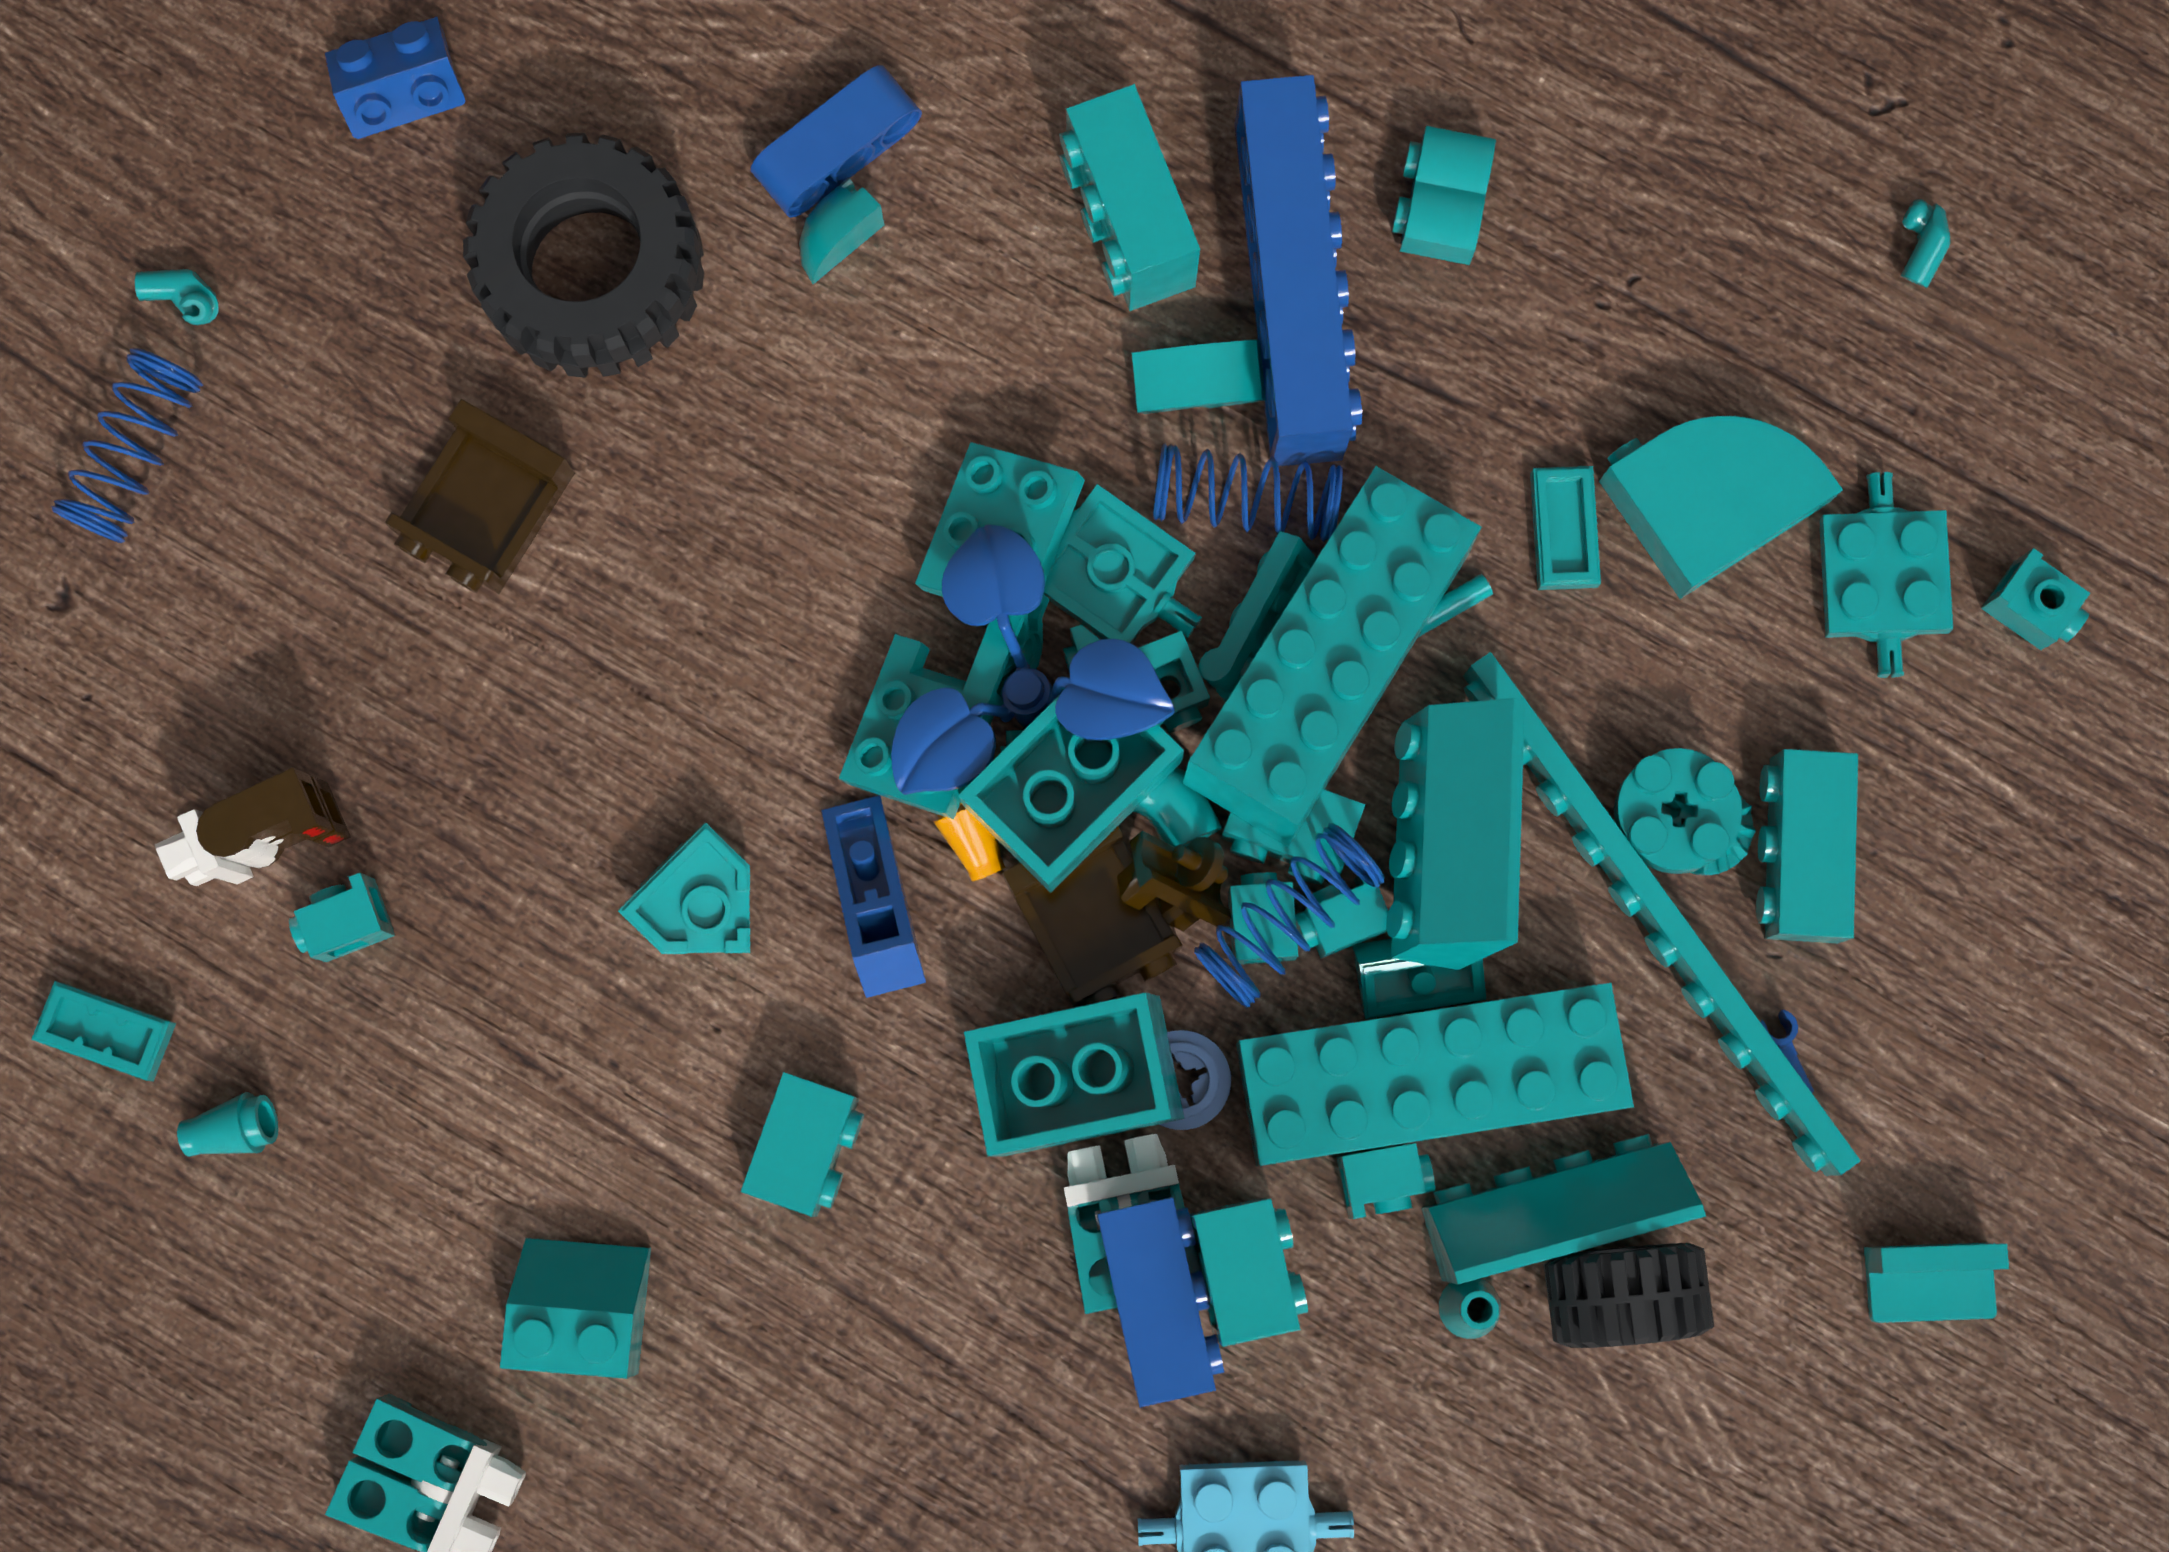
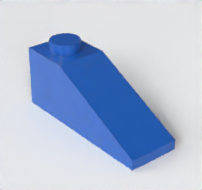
M881 796L821 810L851 954L866 998L926 983Z

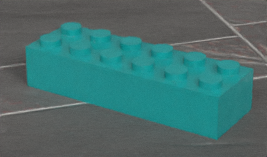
M1375 466L1191 756L1182 784L1289 847L1462 567L1482 527Z
M1612 983L1239 1040L1236 1044L1256 1167L1634 1107Z

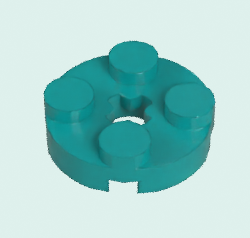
M1666 749L1642 759L1620 784L1614 803L1615 823L1646 866L1671 874L1694 872L1723 856L1736 839L1742 819L1741 798L1734 784V776L1731 770L1724 764L1715 762L1708 755L1690 749ZM1675 795L1683 796L1686 805L1692 806L1694 810V817L1686 818L1683 827L1673 826L1672 816L1662 813V804L1671 803Z

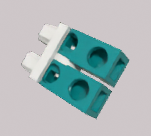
M1157 1134L1124 1140L1131 1174L1106 1178L1100 1146L1068 1152V1180L1070 1186L1064 1187L1085 1314L1117 1308L1097 1214L1173 1197L1176 1210L1185 1208L1175 1165L1168 1166L1166 1154ZM1185 1247L1190 1273L1200 1271L1195 1247Z
M390 1393L377 1398L353 1450V1453L358 1456L348 1461L325 1515L420 1552H492L500 1535L501 1527L477 1518L472 1513L480 1495L509 1507L518 1494L526 1472L509 1460L498 1456L502 1447L486 1439L482 1440L468 1431L411 1407V1403Z

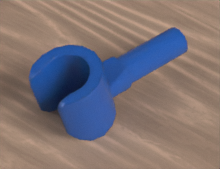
M1781 1010L1778 1013V1017L1786 1030V1038L1777 1039L1773 1036L1771 1038L1811 1093H1813L1814 1089L1797 1057L1798 1053L1792 1043L1798 1033L1797 1020L1792 1013ZM1761 1020V1021H1760L1761 1024L1763 1025V1027H1764V1028L1766 1029V1031L1768 1032V1029H1767V1026H1766L1765 1022H1764L1763 1020Z

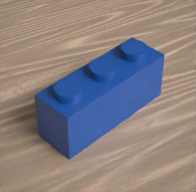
M1173 1197L1098 1213L1099 1227L1139 1407L1216 1391L1213 1375L1224 1373V1367L1216 1334L1205 1337L1203 1334L1199 1311L1210 1309L1202 1271L1192 1273L1189 1271L1185 1247L1194 1246L1196 1242L1188 1208L1176 1210Z

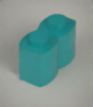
M1426 126L1421 143L1410 141L1403 177L1413 179L1410 198L1399 196L1392 232L1402 234L1400 252L1470 265L1478 241L1496 139Z

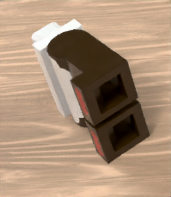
M292 767L213 804L204 812L193 809L178 816L177 818L183 832L155 844V848L169 879L177 881L185 877L194 886H199L214 878L239 884L254 877L250 867L263 868L270 866L280 858L284 849L306 839L313 840V842L326 847H331L351 838L329 784Z

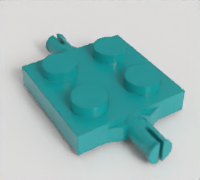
M1880 472L1866 475L1868 480L1869 509L1856 514L1822 515L1819 520L1825 638L1858 637L1870 642H1877V676L1879 678H1887L1891 674V678L1904 676L1901 641L1916 635L1949 634L1953 630L1946 510L1908 511L1899 507L1895 508L1893 503V473L1883 472L1880 477Z
M1097 484L1080 508L1071 515L1045 582L1044 594L1050 599L1049 601L1102 639H1119L1133 644L1143 628L1156 621L1158 617L1178 631H1182L1186 638L1192 634L1193 629L1197 627L1202 619V616H1198L1173 598L1177 582L1195 559L1196 553Z

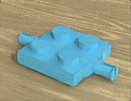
M1305 1460L1180 1465L1181 1497L1175 1511V1518H1137L1139 1546L1176 1544L1178 1552H1314L1316 1539L1354 1538L1352 1511L1315 1513L1308 1494V1468Z

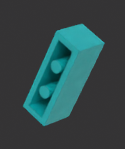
M1784 749L1770 758V764L1763 766L1760 775L1761 801L1768 802V826L1763 825L1761 827L1758 837V858L1760 862L1767 863L1766 887L1761 886L1757 894L1758 923L1765 924L1764 939L1838 944L1854 938L1858 754Z

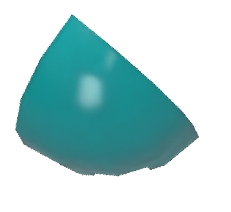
M847 178L820 200L805 220L799 247L802 267L812 284L816 283L885 226L881 205L863 187L857 191L850 178Z

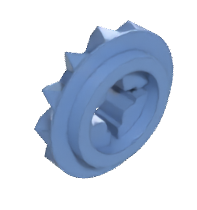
M1178 1030L1167 1032L1171 1054H1173L1176 1063H1180L1184 1071L1191 1069L1197 1071L1205 1067L1207 1073L1198 1076L1199 1079L1191 1084L1193 1106L1189 1107L1186 1098H1182L1180 1094L1185 1119L1159 1125L1174 1130L1197 1128L1212 1120L1225 1105L1231 1087L1229 1065L1219 1047L1207 1037L1192 1031Z

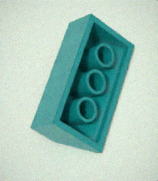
M1509 698L1428 705L1401 723L1394 744L1395 755L1400 759L1399 784L1392 798V813L1397 818L1396 843L1392 848L1389 859L1390 874L1394 877V899L1386 922L1387 933L1392 938V959L1460 970L1518 943L1525 700Z
M1650 1134L1613 1143L1616 1155L1593 1161L1590 1150L1553 1159L1556 1171L1533 1177L1530 1166L1495 1175L1493 1177L1496 1188L1474 1194L1472 1193L1470 1183L1433 1192L1436 1204L1421 1208L1441 1280L1454 1284H1462L1706 1217L1703 1204L1672 1143L1652 1144Z

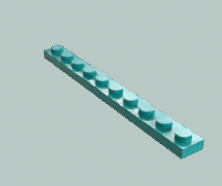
M1489 652L1472 664L1463 675L1469 684L1464 687V692L1470 702L1509 698L1525 700L1523 765L1527 764L1541 783L1536 786L1539 798L1554 816L1558 817L1563 814L1577 833L1572 836L1576 849L1590 866L1594 867L1599 863L1613 883L1608 887V891L1621 911L1628 917L1636 914L1649 932V935L1644 939L1654 957L1666 968L1671 964L1686 983L1681 988V991L1690 1007L1701 1018L1709 1015L1723 1034L1718 1039V1043L1727 1058L1740 1070L1746 1066L1760 1085L1755 1090V1094L1764 1109L1775 1120L1779 1121L1783 1118L1797 1137L1792 1142V1145L1801 1160L1813 1172L1821 1170L1825 1176H1840L1858 1164L1861 1160L1494 655Z

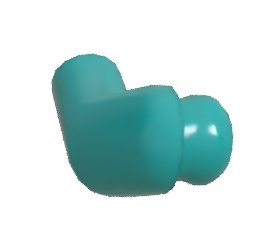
M178 269L139 271L135 274V291L140 301L171 300L182 312L183 315L181 317L192 325L207 324L216 318L219 307L216 293L195 271Z

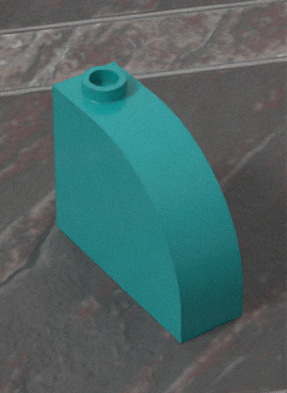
M1713 416L1688 421L1665 431L1644 445L1641 444L1638 438H1635L1621 446L1607 458L1611 466L1599 480V483L1679 599H1682L1828 505L1843 491L1822 460L1795 436L1766 422L1738 416Z

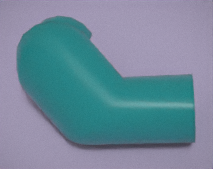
M1916 199L1907 209L1902 223L1906 229L1914 230V232L1918 233V243L1900 276L1919 286L1928 288L1950 246L1951 238L1946 211L1937 203L1931 206L1922 199Z

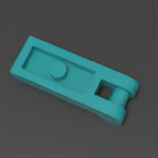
M1279 531L1270 550L1262 556L1258 564L1257 575L1243 602L1234 609L1230 618L1229 628L1218 648L1206 652L1200 659V675L1210 686L1216 688L1217 693L1225 702L1317 559L1300 537Z

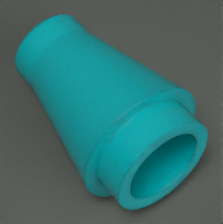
M249 1092L236 1096L194 1118L182 1120L177 1127L179 1146L188 1157L200 1154L260 1153L264 1150L265 1145L274 1143L278 1137V1118L272 1102L265 1095L254 1096Z
M1482 1278L1462 1284L1449 1283L1441 1293L1439 1299L1440 1318L1445 1327L1458 1337L1476 1339L1485 1336L1496 1326L1500 1317L1501 1303L1498 1293L1489 1282ZM1480 1297L1485 1304V1307L1481 1310L1482 1317L1479 1320L1472 1321L1468 1316L1467 1307L1472 1299Z

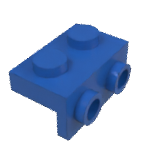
M438 17L421 22H407L400 25L394 31L366 40H352L344 43L338 49L325 53L333 95L352 136L356 139L459 107L465 103L464 92L453 69L446 37Z

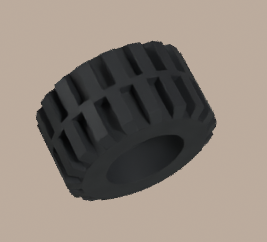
M1670 1243L1577 1252L1553 1258L1544 1264L1553 1341L1570 1348H1597L1673 1341L1700 1336L1714 1327L1704 1248L1694 1244Z

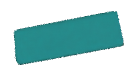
M1392 938L1360 943L1353 946L1365 1019L1486 1000L1483 959L1460 970L1392 959Z

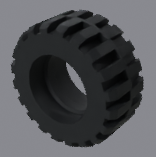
M567 133L566 144L553 146L548 137L532 143L536 152L524 159H521L519 154L515 152L502 162L507 172L499 180L494 176H488L479 189L485 199L483 207L476 204L472 205L466 220V224L473 236H468L463 240V258L471 268L467 273V277L473 293L481 303L482 309L514 350L520 355L529 354L535 365L549 371L554 370L557 365H560L568 376L586 378L588 367H598L603 377L621 374L619 363L633 358L637 367L653 359L649 351L653 345L660 341L664 347L668 348L680 336L675 324L679 318L684 321H690L697 307L693 291L701 290L703 287L704 270L700 258L704 255L701 238L685 196L681 195L676 181L665 167L656 168L650 154L637 146L631 148L627 153L620 139L607 135L600 136L598 144H590L585 133ZM585 213H605L622 218L633 225L640 239L639 255L629 275L609 293L587 301H564L543 294L535 284L532 276V265L536 251L544 237L561 222Z

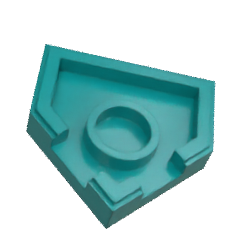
M704 822L639 885V888L617 910L661 954L750 953V865Z

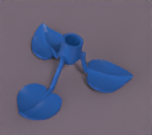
M990 524L977 528L953 554L944 570L942 578L944 602L949 611L961 622L972 626H982L997 618L999 629L1016 665V671L1003 684L1002 699L1004 704L978 703L969 708L967 701L960 692L946 687L932 690L916 699L901 717L892 743L891 760L893 776L898 790L904 795L924 791H950L962 788L970 784L993 761L996 737L989 723L980 718L983 715L1000 717L1003 722H1009L1015 717L1021 726L1027 728L1059 696L1055 706V713L1058 721L1067 731L1087 740H1110L1145 731L1163 722L1175 713L1174 705L1164 690L1149 659L1139 648L1124 640L1102 639L1086 645L1071 660L1070 678L1058 677L1053 686L1042 672L1030 668L1010 625L1008 615H1025L1034 611L1040 605L1045 591V575L1040 559L1033 548L1011 529Z

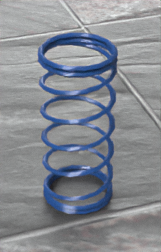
M139 348L130 349V354H127L126 357L127 362L138 375L159 390L124 381L113 383L112 390L124 404L148 421L114 411H102L97 414V418L103 427L136 451L97 440L85 441L82 444L84 450L92 459L125 482L85 470H71L68 472V477L75 486L113 512L67 499L55 500V505L51 506L52 511L59 516L118 543L125 542V537H128L127 531L91 512L128 524L135 523L134 518L87 488L74 475L101 480L143 495L149 494V490L104 461L89 446L114 450L158 466L164 465L162 459L113 428L104 420L103 416L123 419L173 437L178 436L176 430L127 399L118 390V387L146 392L190 408L192 407L190 401L168 389L147 373L168 384L192 393L200 392V387L203 386L202 381L197 376L184 368Z
M1164 443L1162 445L1153 519L1155 521L1160 519L1162 522L1165 519L1172 459L1175 454L1177 518L1181 524L1189 517L1207 458L1209 516L1213 528L1220 524L1233 477L1240 460L1242 525L1246 533L1253 526L1271 465H1273L1274 511L1277 535L1279 531H1285L1296 489L1304 468L1307 480V528L1310 540L1312 541L1317 536L1320 522L1321 540L1323 542L1329 540L1336 529L1343 480V468L1341 465L1336 467L1333 464L1330 466L1313 525L1312 471L1306 460L1302 462L1294 476L1281 521L1280 473L1278 462L1272 456L1266 462L1248 520L1247 466L1245 457L1240 452L1235 456L1231 464L1215 517L1214 460L1211 451L1207 448L1200 457L1183 513L1180 449L1176 444L1167 446Z
M1329 823L1328 827H1324L1323 833H1318L1315 836L1316 848L1332 875L1304 857L1293 856L1291 858L1292 872L1309 900L1279 880L1268 879L1266 881L1267 894L1287 926L1256 904L1242 903V916L1264 952L1234 929L1223 925L1217 926L1216 934L1218 941L1240 976L1207 944L1199 943V947L1194 948V953L1205 968L1244 1007H1250L1251 1003H1255V998H1260L1261 993L1233 955L1221 931H1225L1238 939L1279 974L1285 975V968L1255 928L1246 908L1261 914L1282 930L1303 950L1310 951L1309 944L1277 901L1271 888L1272 884L1295 897L1327 926L1335 928L1333 920L1325 912L1302 879L1296 866L1297 861L1309 866L1322 875L1355 905H1360V900L1347 886L1327 857L1320 840L1322 838L1327 840L1344 863L1368 885L1379 888L1380 884L1384 883V875L1374 860L1357 841L1338 825Z

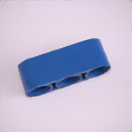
M883 65L875 66L861 74L768 145L755 158L750 171L789 218L799 216L816 205L847 178H851L902 139L918 123L922 111Z

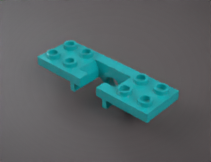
M970 442L915 584L925 592L943 597L942 578L949 560L977 528L988 524L1011 529L1027 541L1040 559L1046 582L1085 479L1078 471ZM1043 594L1040 605L1034 611L1025 615H1008L1010 625L1030 668L1037 669L1042 655V618L1050 600L1045 594ZM997 618L987 626L967 681L923 668L930 649L920 641L895 634L839 776L840 780L848 785L954 820L961 803L958 795L967 785L950 791H924L908 795L902 794L898 790L893 776L891 760L892 743L898 723L906 709L920 696L932 690L945 687L953 688L961 693L967 701L969 708L978 703L1004 704L1002 699L1003 684L1016 671V665L999 629ZM983 715L980 718L991 725L994 716Z

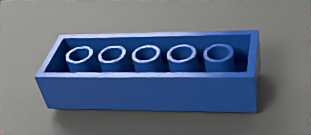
M1314 75L1241 81L1234 127L1257 340L1261 344L1266 397L1264 406L1270 458L1273 456L1277 460L1278 466L1300 465L1305 460L1308 464L1342 461L1349 441L1356 440V425L1362 424V405L1359 389H1349L1348 386L1350 380L1349 366H1355V342L1352 329L1342 330L1343 307H1348L1349 304L1347 274L1345 270H1335L1337 265L1336 249L1342 248V227L1339 212H1329L1330 191L1335 190L1336 178L1333 154H1323V133H1328L1327 98L1326 96H1316Z

